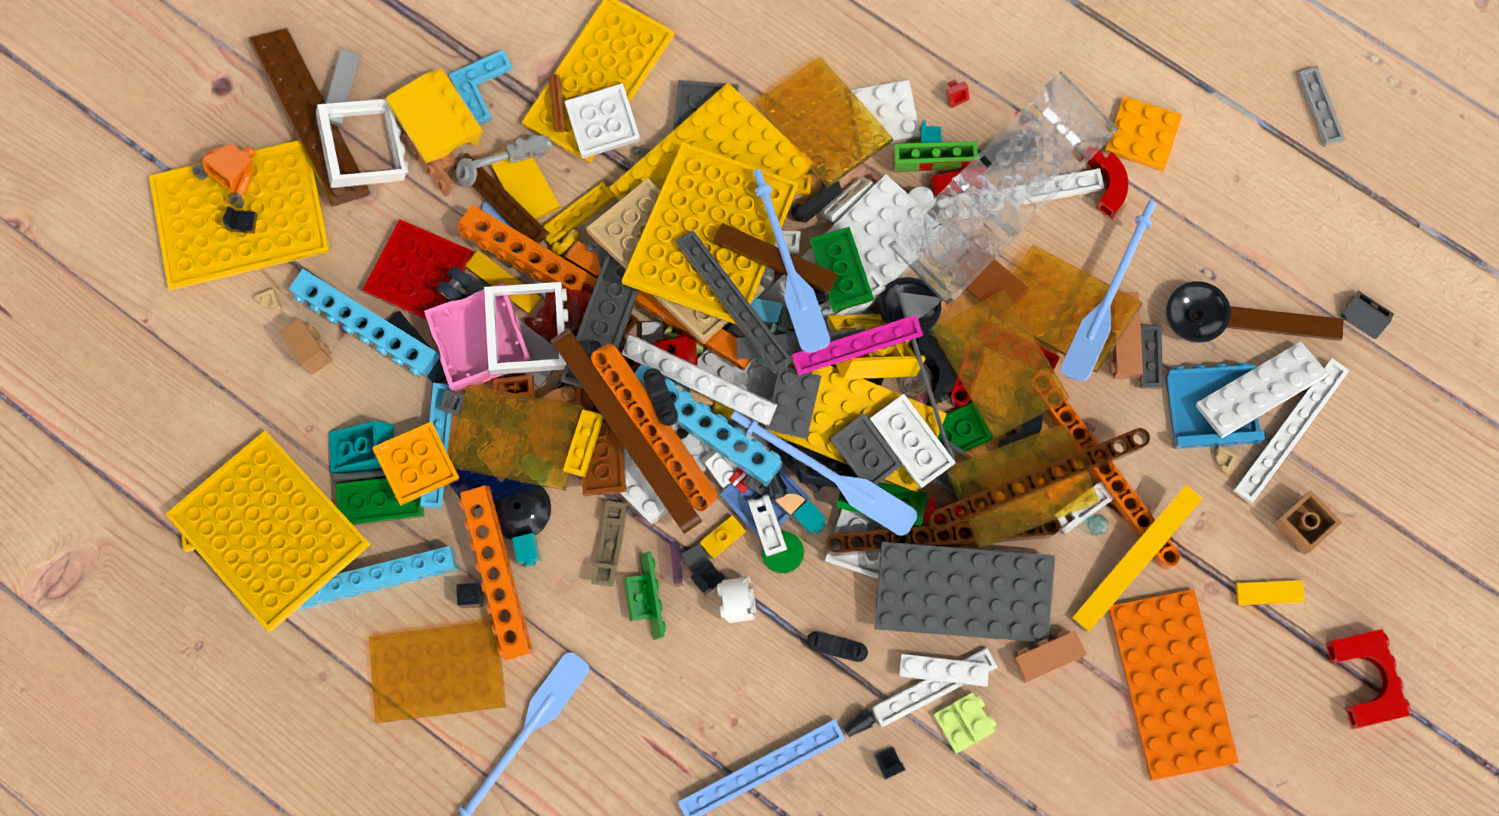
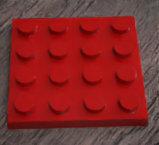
M399 219L362 291L427 320L425 310L448 302V299L437 291V286L441 281L446 283L450 281L451 278L448 276V271L452 266L465 271L466 264L474 252Z

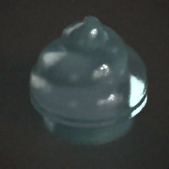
M1092 515L1085 520L1086 526L1092 535H1103L1107 531L1108 520L1103 515Z

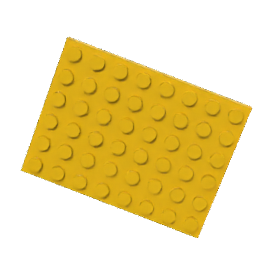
M727 83L611 185L609 190L620 201L647 178L662 190L682 142L795 182L813 167V163L738 91Z
M298 140L254 150L256 155L251 158L254 173L246 194L242 195L244 206L240 209L236 207L238 199L235 200L234 205L229 203V198L232 195H236V191L234 193L230 192L209 174L204 180L197 178L198 175L192 172V168L196 165L200 166L201 163L149 175L168 289L175 290L330 253L316 175ZM227 206H231L235 210L256 212L258 216L255 234L230 232L223 224V214L226 212Z
M682 142L623 276L622 284L736 324L676 246L675 241L694 231L751 305L766 266L714 244L713 239L721 224L724 223L775 246L776 239L762 198L757 197L755 193L758 186L753 172L758 168ZM761 170L766 185H770L772 188L770 198L782 229L799 183Z
M266 430L165 514L269 633L371 545Z

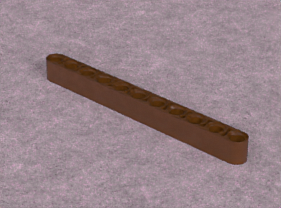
M567 328L551 339L559 354L681 531L686 534L702 522L701 518L595 368L590 357L572 331Z
M1136 428L934 511L928 521L929 527L935 532H942L1143 449L1150 442V434L1144 428ZM1134 435L1141 437L1142 444H1137L1134 441ZM1114 443H1119L1123 448V452H1117L1114 449ZM1094 451L1101 452L1103 460H1097L1094 456ZM1074 459L1081 460L1084 465L1083 468H1077L1074 464ZM1060 467L1064 472V476H1057L1054 468ZM1035 475H1040L1044 479L1043 485L1035 482ZM1019 483L1023 485L1024 493H1018L1014 488V484ZM994 492H1002L1005 497L1004 501L996 500ZM979 499L983 501L984 509L976 508L974 500ZM954 509H963L964 517H957L954 514ZM934 517H943L945 524L938 526L934 522Z
M1054 516L961 523L943 531L947 534L946 541L939 540L937 532L933 531L929 526L911 527L907 534L901 536L904 537L907 544L944 547L1045 539L1059 532L1060 521ZM1045 522L1053 525V532L1046 531L1044 528ZM1023 524H1028L1032 527L1031 534L1024 532ZM1001 527H1009L1011 535H1004ZM980 528H987L990 536L983 537L980 534ZM889 529L837 533L827 538L824 548L831 556L879 553L881 546L874 545L872 538L878 536L882 538L883 542L896 543L894 536L898 534ZM960 529L968 532V539H962L959 536L958 532ZM917 533L924 534L926 542H918L915 535ZM858 538L862 542V547L854 548L851 545V540ZM837 540L841 548L833 550L829 546V542Z

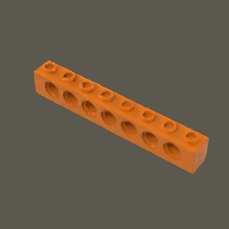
M473 204L458 222V232L463 238L471 239L483 250L491 251L500 260H506L511 263L515 269L528 273L535 281L543 283L561 282L562 288H566L567 299L573 303L580 304L585 310L587 309L598 280L597 278ZM478 229H485L486 231L480 232ZM496 239H501V240H503V241H502V242H496L495 240H496ZM518 249L521 252L515 253L512 250ZM530 260H537L538 263H532ZM553 270V271H555L556 273L551 274V273H548L547 271ZM565 281H572L573 284H567ZM584 291H589L591 294H590V295H586V294H584L583 292H584Z
M482 486L461 492L459 504L462 511L465 510L467 518L464 520L465 527L471 533L472 540H470V546L472 551L476 552L477 561H475L478 573L482 575V591L484 594H487L489 601L486 603L489 615L493 617V633L495 636H498L500 643L497 645L499 655L505 661L534 653L490 487ZM477 505H480L483 509L479 517L474 514V509ZM482 526H486L488 529V534L484 538L480 535V528ZM489 546L494 551L490 559L485 555V550ZM494 567L499 571L497 579H493L490 574ZM499 588L505 593L502 600L496 597V591ZM504 609L510 612V619L508 621L502 619L501 614ZM510 630L516 635L514 642H510L507 639V633Z

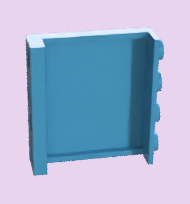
M1240 362L1236 363L1235 366L1216 364L1211 368H1205V365L1193 366L1192 369H1184L1182 366L1171 368L1165 376L1174 449L1260 444L1265 440L1264 431H1260L1258 418L1221 439L1196 408L1198 401L1255 368V365Z

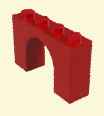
M1383 629L1325 643L1331 664L1352 659H1364L1372 663L1381 675V690L1373 700L1345 707L1352 729L1410 716V703L1404 697L1402 691L1404 688L1403 681L1397 675L1395 669L1397 663L1395 657L1390 653L1388 647L1390 641Z

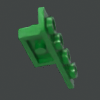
M645 552L640 555L642 576L626 577L623 579L629 620L650 619L653 640H658L665 636L666 625L661 615L662 602L658 596L659 582L655 578V560L651 552Z

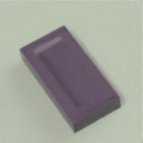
M670 541L673 583L675 587L683 586L680 544L678 541Z

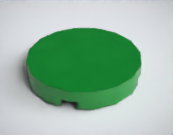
M781 531L787 550L766 557L762 546V558L769 570L777 574H786L800 567L804 559V548L801 540L796 535L788 531Z

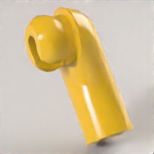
M572 229L561 244L554 242L551 248L552 251L556 252L557 255H563L578 239L579 233Z
M713 399L715 414H720L728 421H733L731 416L736 410Z

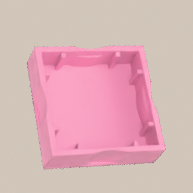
M501 283L495 286H505V284ZM484 290L478 291L465 299L450 301L424 311L433 339L440 351L441 363L449 387L453 392L457 393L510 374L491 375L489 372ZM510 295L495 296L499 363L532 361Z

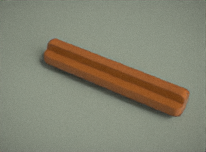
M554 74L549 76L553 125L555 132H564L565 120L559 75Z

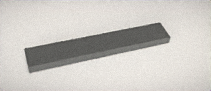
M866 329L830 331L828 334L830 342L864 332ZM796 334L774 335L789 356L803 351ZM747 337L737 338L738 360L762 358Z

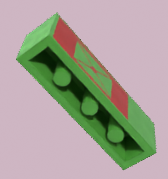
M977 141L894 144V172L967 170L976 168L978 163Z

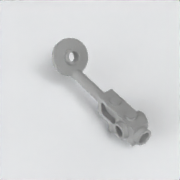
M535 134L529 136L527 140L517 139L516 143L506 146L505 152L474 161L470 158H462L456 167L457 180L461 186L470 187L476 180V168L509 159L511 164L531 157L541 158L545 153H548V149L552 148L549 137Z

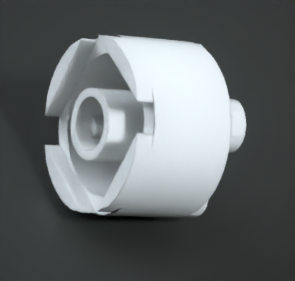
M749 576L723 580L722 583L717 585L719 597L723 599V605H720L721 617L725 618L728 623L756 619V616L752 614L756 613L753 588L749 589L747 584L752 583Z

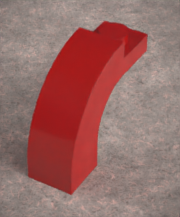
M1089 146L1082 157V161L1094 169H1100L1107 185L1106 193L1099 200L1096 208L1113 219L1126 199L1129 188L1128 175L1123 163L1115 154L1110 152L1106 158L1100 150Z

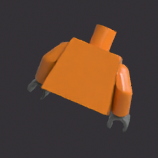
M228 144L225 147L211 148L200 162L201 165L194 166L192 172L198 175L197 178L200 180L206 179L209 174L230 192L234 193L236 191V195H232L229 198V203L234 205L235 200L238 199L236 207L240 209L244 206L242 195L246 194L254 173L251 158L256 154L250 146H246L242 150H239L233 144Z

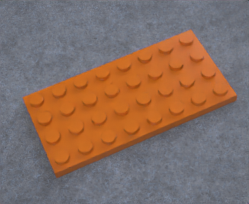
M1195 589L1112 605L1109 608V613L1150 781L1239 763Z

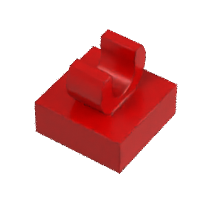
M956 80L947 83L950 87L946 89L947 99L951 108L970 100L968 85L965 81L959 84Z

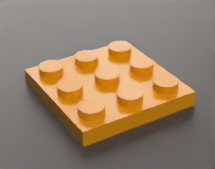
M1123 96L1104 153L1110 154L1112 152L1119 158L1163 172L1183 114Z
M432 421L372 447L399 506L459 480V476Z

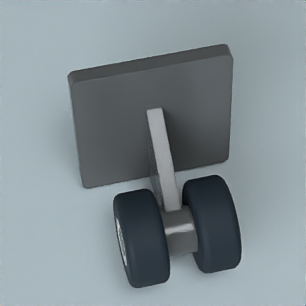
M452 266L448 271V276L451 278L448 283L441 281L436 289L450 302L465 299L478 291L484 290V287L489 286L472 275L466 274L461 269Z

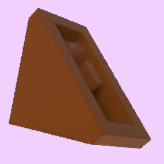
M534 375L493 379V397L495 401L523 403L534 396Z

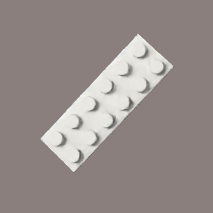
M1299 342L1198 401L1196 408L1222 439L1327 376L1328 372L1304 344Z

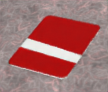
M739 468L730 477L729 481L742 494L749 489L743 483L748 475Z

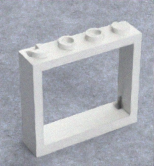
M385 99L317 104L316 118L331 188L404 181L406 173H408V162L404 161L403 158L405 148L403 142L400 143L399 139L401 129L400 125L396 124V116ZM383 113L395 170L340 175L329 118Z
M561 282L484 287L488 367L490 374L564 370L566 362L560 354L559 359L499 363L495 296L555 292L557 330L559 335L565 330V322H568V309H564L563 301H567L566 288H562Z

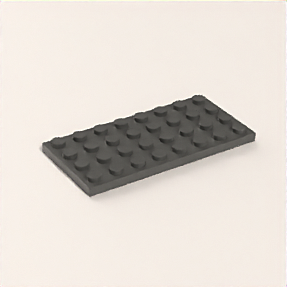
M881 541L874 629L1040 642L1047 638L1049 639L1055 556Z

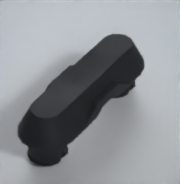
M826 178V181L822 182V189L819 190L814 198L809 199L803 205L796 204V207L792 208L791 213L795 215V220L805 223L811 220L840 195L842 191L840 182L836 179Z
M650 368L644 373V383L660 422L663 425L671 426L677 422L678 412L661 371L656 368Z
M819 631L811 632L807 637L806 642L810 649L855 662L864 661L868 655L867 647L860 642Z

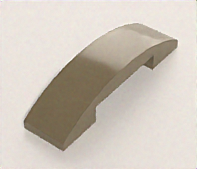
M605 502L601 538L591 584L613 587L623 541L627 503Z

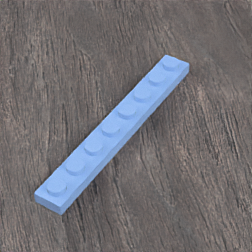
M833 720L686 797L678 803L685 816H701L845 740V737L836 720Z

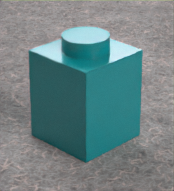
M809 499L793 514V518L810 536L814 532L819 534L826 527L824 524L826 517Z
M533 533L512 538L516 560L520 566L523 565L524 568L536 566V562L541 561L537 538Z

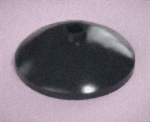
M904 277L896 279L885 286L886 289L881 292L879 297L878 309L880 316L886 324L904 319L897 293L893 290V287L897 284L902 287L901 292L940 297L936 290L927 282L917 278ZM941 300L937 306L918 319L922 333L930 330L937 323L941 314Z
M1194 281L1181 285L1172 293L1167 302L1166 317L1169 326L1180 338L1193 343H1206L1218 338L1225 331L1230 322L1231 308L1227 297L1219 288L1207 282ZM1192 314H1198L1199 319H1194Z
M516 477L504 481L493 491L492 497L502 535L505 538L512 540L514 537L531 533L536 536L546 527L551 516V501L547 491L539 483L529 478ZM516 503L521 504V507L518 510L514 509V505Z

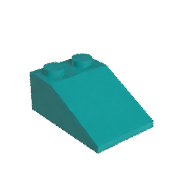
M372 421L329 432L330 473L381 469L372 447L394 438L393 424Z

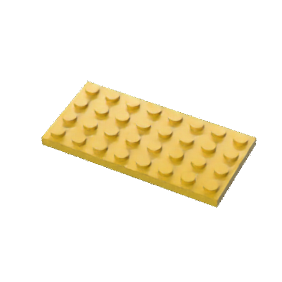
M603 0L554 73L559 75L561 82L565 131L555 132L549 82L522 121V126L538 135L549 137L552 143L591 164L596 155L582 158L565 101L623 83L630 104L675 36V31L618 0Z
M793 358L792 363L786 367L796 369ZM827 366L809 372L821 376V381L807 439L770 430L767 431L781 439L847 465L829 439L861 414L865 413L867 418L870 419L902 395L862 378L843 379L837 368ZM907 397L938 438L940 430L933 408ZM938 410L943 425L947 413ZM903 465L884 479L897 486L918 492V485Z

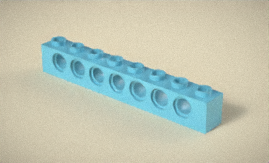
M304 269L301 270L288 288L294 294L292 297L302 304L304 301L309 303V308L318 314L320 312L325 313V318L333 324L341 323L343 330L351 335L354 332L360 335L358 339L367 345L370 343L376 345L375 349L385 356L387 353L392 355L394 362L400 366L406 364L410 367L409 371L418 377L421 374L427 377L441 358L436 351ZM317 290V294L314 297H310L311 293ZM334 300L333 305L327 308V304ZM351 311L348 317L343 318L345 312ZM367 321V325L364 328H360V324ZM384 331V335L376 339L377 334ZM400 341V347L397 349H393V345L396 342ZM413 352H418L417 357L410 360V355Z
M641 364L634 374L648 392L643 376L646 370L653 367H645ZM665 378L664 380L670 395L676 397L674 401L678 412L676 424L767 487L782 467L781 457L772 450L768 452L763 449L762 443L755 438L750 440L745 436L746 433L737 426L733 428L727 424L728 420L720 414L714 415L705 403H697L692 399L693 396L689 392L678 390L673 381ZM689 407L694 411L691 415H684L682 413L683 409ZM705 419L711 422L710 426L706 428L699 425ZM719 432H726L729 435L724 440L717 438ZM737 444H744L746 449L743 452H737L734 447ZM755 456H761L764 461L761 464H754L752 459Z
M448 546L337 574L296 611L458 571L459 567L455 550Z

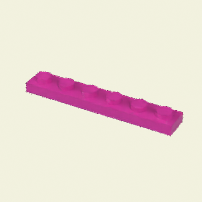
M917 315L832 341L828 347L812 353L801 351L792 354V358L799 376L921 337L923 334Z

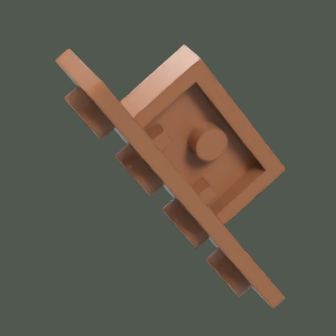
M403 129L401 139L404 145L410 149L414 158L419 161L426 174L432 178L444 196H449L454 183L445 172L454 169L453 167L458 163L457 159L450 153L443 158L425 163Z

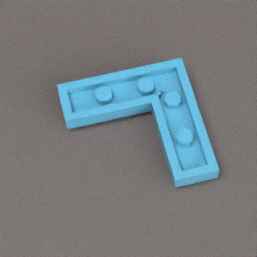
M504 50L449 74L457 92L479 125L492 120V117L477 86L513 70Z

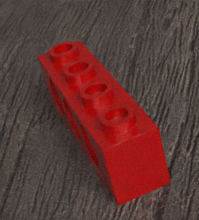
M677 335L672 340L659 339L656 340V343L652 344L669 353H672L675 349V356L698 365L696 341L687 335ZM624 347L619 348V352L621 355ZM622 355L635 373L641 364L638 362L634 364V360Z

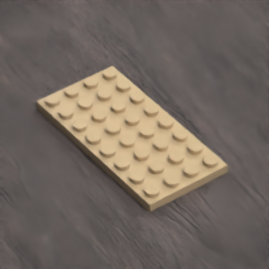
M648 178L586 228L587 233L626 270L661 192ZM759 284L753 301L764 292V287ZM653 295L702 344L728 323V321Z

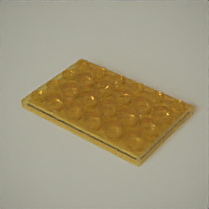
M820 56L755 101L760 111L790 141L809 165V168L827 188L893 142V137Z
M1032 245L1013 273L1015 277L1029 288V291L999 320L1066 356L1082 320L1103 301L1110 285L1047 251ZM1117 289L1110 305L1111 331L1092 370L1096 373L1142 306L1140 300ZM988 310V314L996 317L991 311Z
M1006 290L991 296L931 329L994 440L1070 398Z
M467 385L449 458L455 469L566 491L570 473L564 472L563 468L582 409L586 410V408L574 404Z
M1064 423L955 464L946 471L960 501L1073 455L1078 450L1067 424ZM1074 459L1075 466L1080 469L1083 468V462L1079 459ZM1060 467L1054 468L1057 476H1064V472ZM1086 472L967 522L978 549L1096 505L1100 501ZM1040 475L1034 476L1037 484H1044V479ZM1019 483L1014 484V488L1018 493H1024L1023 485ZM994 492L996 500L1004 501L1005 497L1002 492ZM979 499L974 500L976 508L984 509L983 501Z
M494 621L369 636L375 723L506 708L502 657H500L497 645L500 643L498 636H495L492 630V623Z

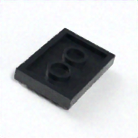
M795 447L838 475L857 478L848 465L806 448ZM791 456L800 483L838 488L835 482Z

